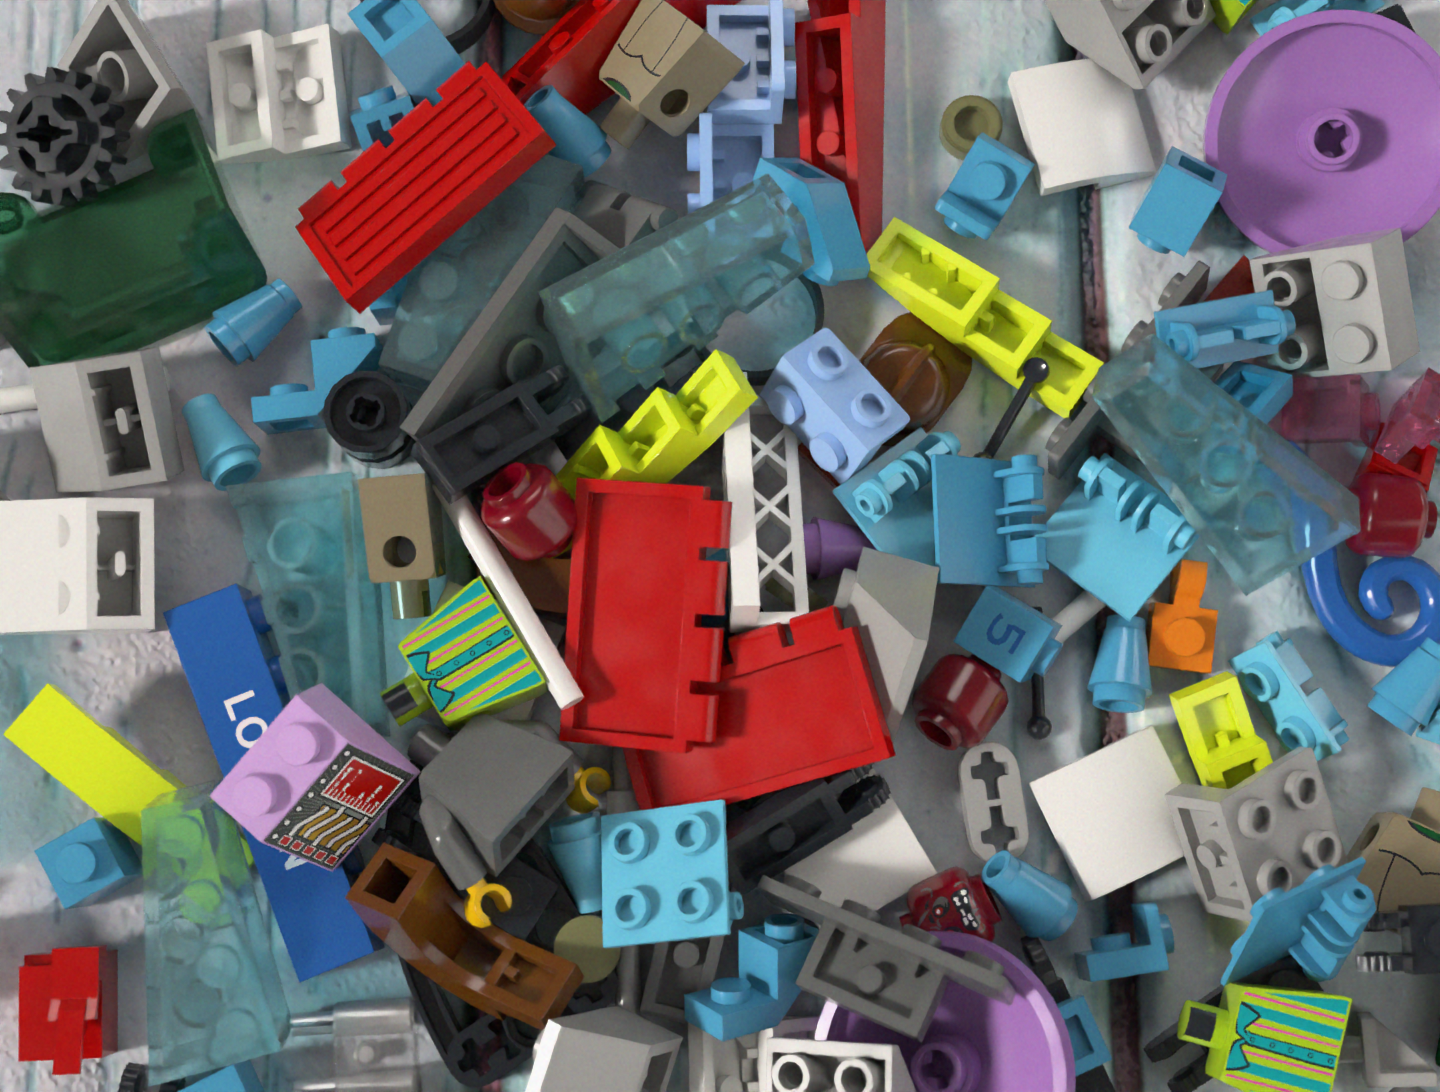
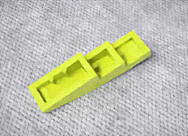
M896 217L891 220L867 253L870 264L867 276L932 329L1015 388L1019 389L1025 379L1023 367L1029 359L1038 357L1046 361L1050 367L1049 377L1044 382L1037 383L1029 397L1063 418L1068 417L1070 419L1083 400L1088 386L1103 369L1104 362L1051 332L1052 320L999 290L1000 278Z
M715 349L676 395L657 387L619 432L599 424L557 473L556 477L574 499L577 478L667 484L709 448L758 397L735 359ZM571 541V543L569 544V546H568L563 552H561L560 554H558V555H556V556H554V557H551V558H556V557H558L559 555H561V554H563L564 552H566V551H568L569 549H571V548H572V541Z
M1225 671L1168 694L1202 786L1230 789L1273 763L1266 741L1255 734L1235 675Z
M47 683L3 733L5 737L110 823L216 902H222L255 863L245 835L169 770L160 769L116 730L103 726L57 685Z

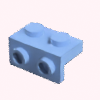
M769 0L768 5H707V33L745 63L737 75L707 106V113H712V124H782L784 99H795L796 61L784 60V46L794 47V8H783V0Z
M699 113V133H687V171H700V193H688V231H700L701 252L724 251L741 244H769L776 246L775 203L772 200L774 193L752 182L759 159L774 158V124H712V113Z
M822 328L785 353L759 394L767 402L774 417L794 432L810 450L814 461L822 469L830 472L840 485L865 468L880 446L901 431L910 420L909 415L828 328Z

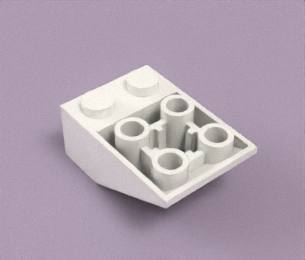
M84 497L0 501V635L147 633L155 629L154 499Z

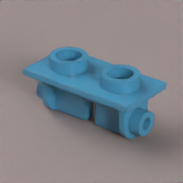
M1273 290L1154 311L1161 375L1279 353L1278 344H1282L1287 336L1293 335L1296 328L1292 312L1289 310L1282 311L1278 306H1274Z

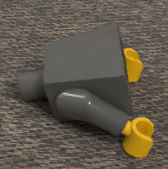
M487 714L474 715L453 738L433 725L427 724L418 730L408 747V757L424 767L419 776L422 798L419 815L435 856L456 888L468 891L469 894L463 905L464 914L473 926L479 928L491 925L488 916L481 909L480 902L484 894L493 899L495 906L502 913L509 911L512 901L509 891L504 886L487 884L483 878L487 871L497 877L564 800L577 813H589L599 807V802L588 793L586 785L598 795L609 790L611 785L610 775L606 770L600 767H591L584 770L581 767L583 759L566 741H559V734L543 721L499 720Z

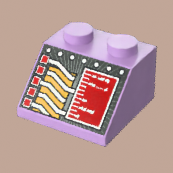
M320 683L295 695L212 792L210 797L261 843L333 872L421 771L324 684Z

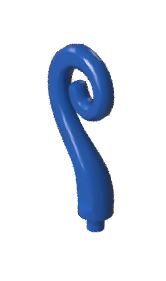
M1263 431V458L1259 462L1261 466L1255 473V477L1283 503L1293 519L1307 593L1318 619L1329 635L1354 656L1385 667H1396L1418 646L1420 647L1427 637L1440 645L1439 573L1422 559L1413 556L1400 559L1382 557L1371 563L1364 570L1358 586V597L1363 609L1373 619L1386 620L1390 618L1394 613V605L1388 595V588L1395 581H1405L1412 586L1418 595L1420 612L1412 627L1402 633L1385 634L1369 626L1351 607L1341 584L1337 560L1333 501L1325 479L1319 468L1296 443L1289 440L1280 447Z

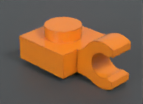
M1181 559L1170 574L1168 604L1160 602L1149 603L1146 638L1150 667L1211 674L1218 610L1199 608L1206 585L1207 562Z

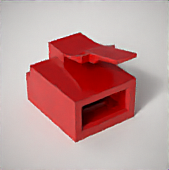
M107 945L52 948V952L24 955V965L19 966L18 1062L53 1060L52 1075L81 1074L82 1059L104 1058L118 1052V949L107 950Z

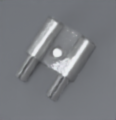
M413 997L335 1002L334 1010L301 1012L291 1015L290 1023L333 1021L331 1024L292 1026L290 1030L293 1036L333 1034L335 1078L296 1080L293 1083L292 1091L335 1088L332 1091L317 1092H421L418 1009Z

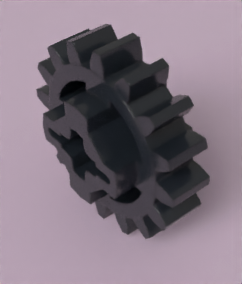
M47 67L45 77L32 73L24 75L27 91L23 92L10 88L6 93L14 106L11 112L0 111V121L7 124L6 133L0 134V146H5L8 150V154L0 160V169L17 172L11 185L17 190L31 192V200L36 202L76 207L78 199L90 202L97 201L98 191L96 184L114 187L117 182L109 171L111 165H126L128 160L123 154L116 151L117 143L130 139V132L116 129L115 122L126 113L124 108L106 103L110 98L112 90L108 86L92 82V76L85 73Z

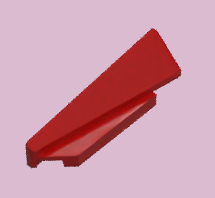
M580 0L502 76L503 82L523 105L536 91L546 85H553L563 98L585 115L616 93L599 79L600 69L641 0ZM742 0L665 1L703 29L707 26V5H736Z
M807 0L811 20L795 23L800 159L845 183L867 254L882 234L886 0Z

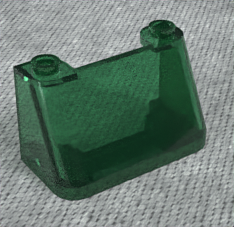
M194 108L163 121L155 126L148 135L146 148L154 169L98 192V200L95 202L79 200L76 207H63L41 217L27 198L15 193L0 192V332L28 368L138 350L214 317V311L266 285L268 278L260 253L207 131Z

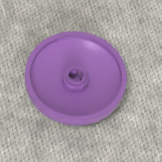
M1347 9L1313 12L1296 17L1276 26L1249 45L1236 58L1219 82L1210 101L1203 131L1204 163L1228 174L1223 193L1217 203L1230 223L1253 244L1269 253L1339 236L1401 228L1403 243L1415 235L1440 209V56L1411 29L1394 20L1365 11Z
M952 931L928 932L942 941L939 948L942 951L963 959L966 951L970 950L1001 964L1005 968L1002 976L1008 979L1016 991L1011 1006L949 980L922 1043L828 1001L825 1002L818 1021L815 1040L898 1045L916 1092H1075L1073 1049L1067 1027L1053 997L1038 977L1017 957L988 940L970 934Z

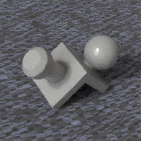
M1356 1012L1358 1036H1344L1338 1063H1361L1362 1079L1368 1088L1394 1087L1389 1092H1426L1421 1087L1438 1086L1437 1072L1430 1064L1423 1060L1370 1012Z

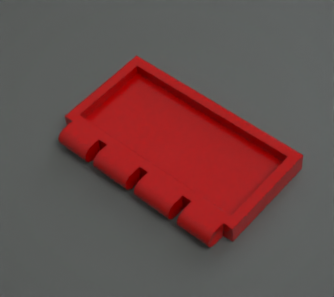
M470 61L465 63L436 88V91L443 98L440 102L433 106L425 98L388 130L394 138V141L388 147L379 139L376 140L341 171V174L347 181L339 188L330 180L298 208L304 219L295 228L344 300L359 314L556 146V143L487 62L482 64L477 70Z
M577 478L575 495L577 522L572 540L564 663L584 698L575 705L561 710L559 741L683 754L693 751V741L716 742L719 694L697 692V681L720 682L724 628L701 626L702 614L725 615L728 562L706 560L707 547H730L733 502L710 500L711 487Z
M831 605L790 618V629L795 643L789 646L786 632L780 622L729 637L728 643L733 663L729 664L723 647L720 682L697 681V692L719 694L716 742L693 741V751L686 754L622 747L640 811L721 799L725 800V805L896 756L858 626L845 629L837 606Z

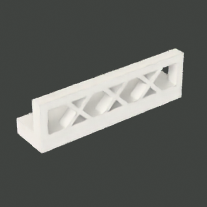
M743 372L747 379V372ZM757 395L758 398L720 436L723 501L733 502L730 547L725 548L726 561L728 562L729 633H745L777 622L782 624L785 632H791L790 618L809 613L797 436L783 423H781L782 431L767 445L750 432L749 415H773L767 402L760 395ZM782 446L784 460L776 454ZM764 463L785 479V487L770 502L758 493L753 486V474ZM786 502L787 516L779 510ZM768 519L789 536V545L774 559H771L757 547L756 531ZM789 560L791 575L782 568ZM758 566H760L763 569L759 574ZM773 577L793 594L794 612H759V589Z

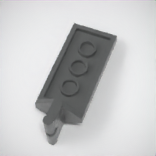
M595 180L585 182L580 192L582 201L575 211L570 213L557 207L554 209L400 428L418 441L520 380L524 384L541 373L547 372L554 366L560 365L570 376V380L567 381V384L564 385L560 392L552 397H548L539 404L547 415L551 414L642 286L638 266L661 233L667 234L676 228L678 223L677 212L670 207L636 195L632 196L628 192ZM487 482L477 489L483 492Z

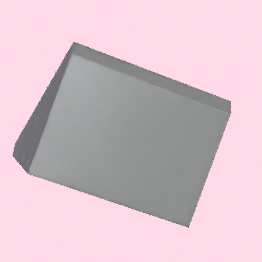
M98 0L57 66L65 71L74 70L92 76V82L108 86L112 90L110 98L106 103L122 106L126 112L115 122L116 129L130 132V139L117 143L116 150L128 159L126 163L128 164L202 121L203 118L129 1Z

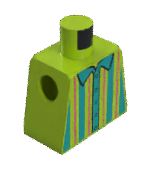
M481 576L467 584L400 642L398 648L413 673L379 694L400 727L430 708L435 707L449 731L463 728L474 715H495L542 696L548 692V688L538 668Z
M1232 982L1224 986L1219 1008L1187 999L1180 1012L1177 1036L1178 1039L1210 1047L1205 1066L1206 1074L1243 1092H1332L1352 999L1319 990Z

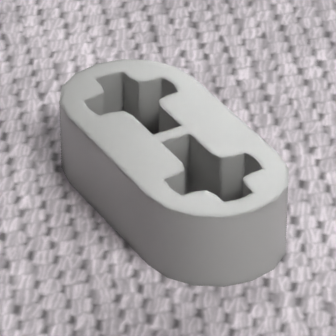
M982 742L978 746L968 748L962 754L957 765V778L967 841L971 851L985 862H988L996 854L993 844L982 843L981 831L991 828L989 807L997 806L1001 825L1012 827L1014 831V839L1004 842V850L1019 858L1024 853L1029 840L1019 766L1014 754L1006 746L997 742ZM983 752L989 753L993 763H1002L1004 767V775L994 778L996 799L988 800L984 780L973 779L971 775V767L981 764V753Z

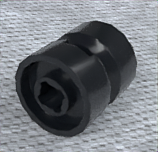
M361 370L345 375L332 386L324 403L323 418L328 433L337 444L357 463L367 468L386 469L399 465L411 455L413 445L417 442L400 428L414 407L393 379L379 372Z

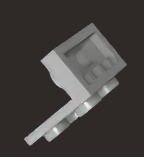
M1297 747L1230 789L1182 783L1165 794L1203 912L1251 922L1253 918L1250 914L1252 906L1267 892L1275 888H1282L1287 892L1302 885L1313 872L1325 865L1332 864L1335 868L1347 864L1344 847L1312 748Z

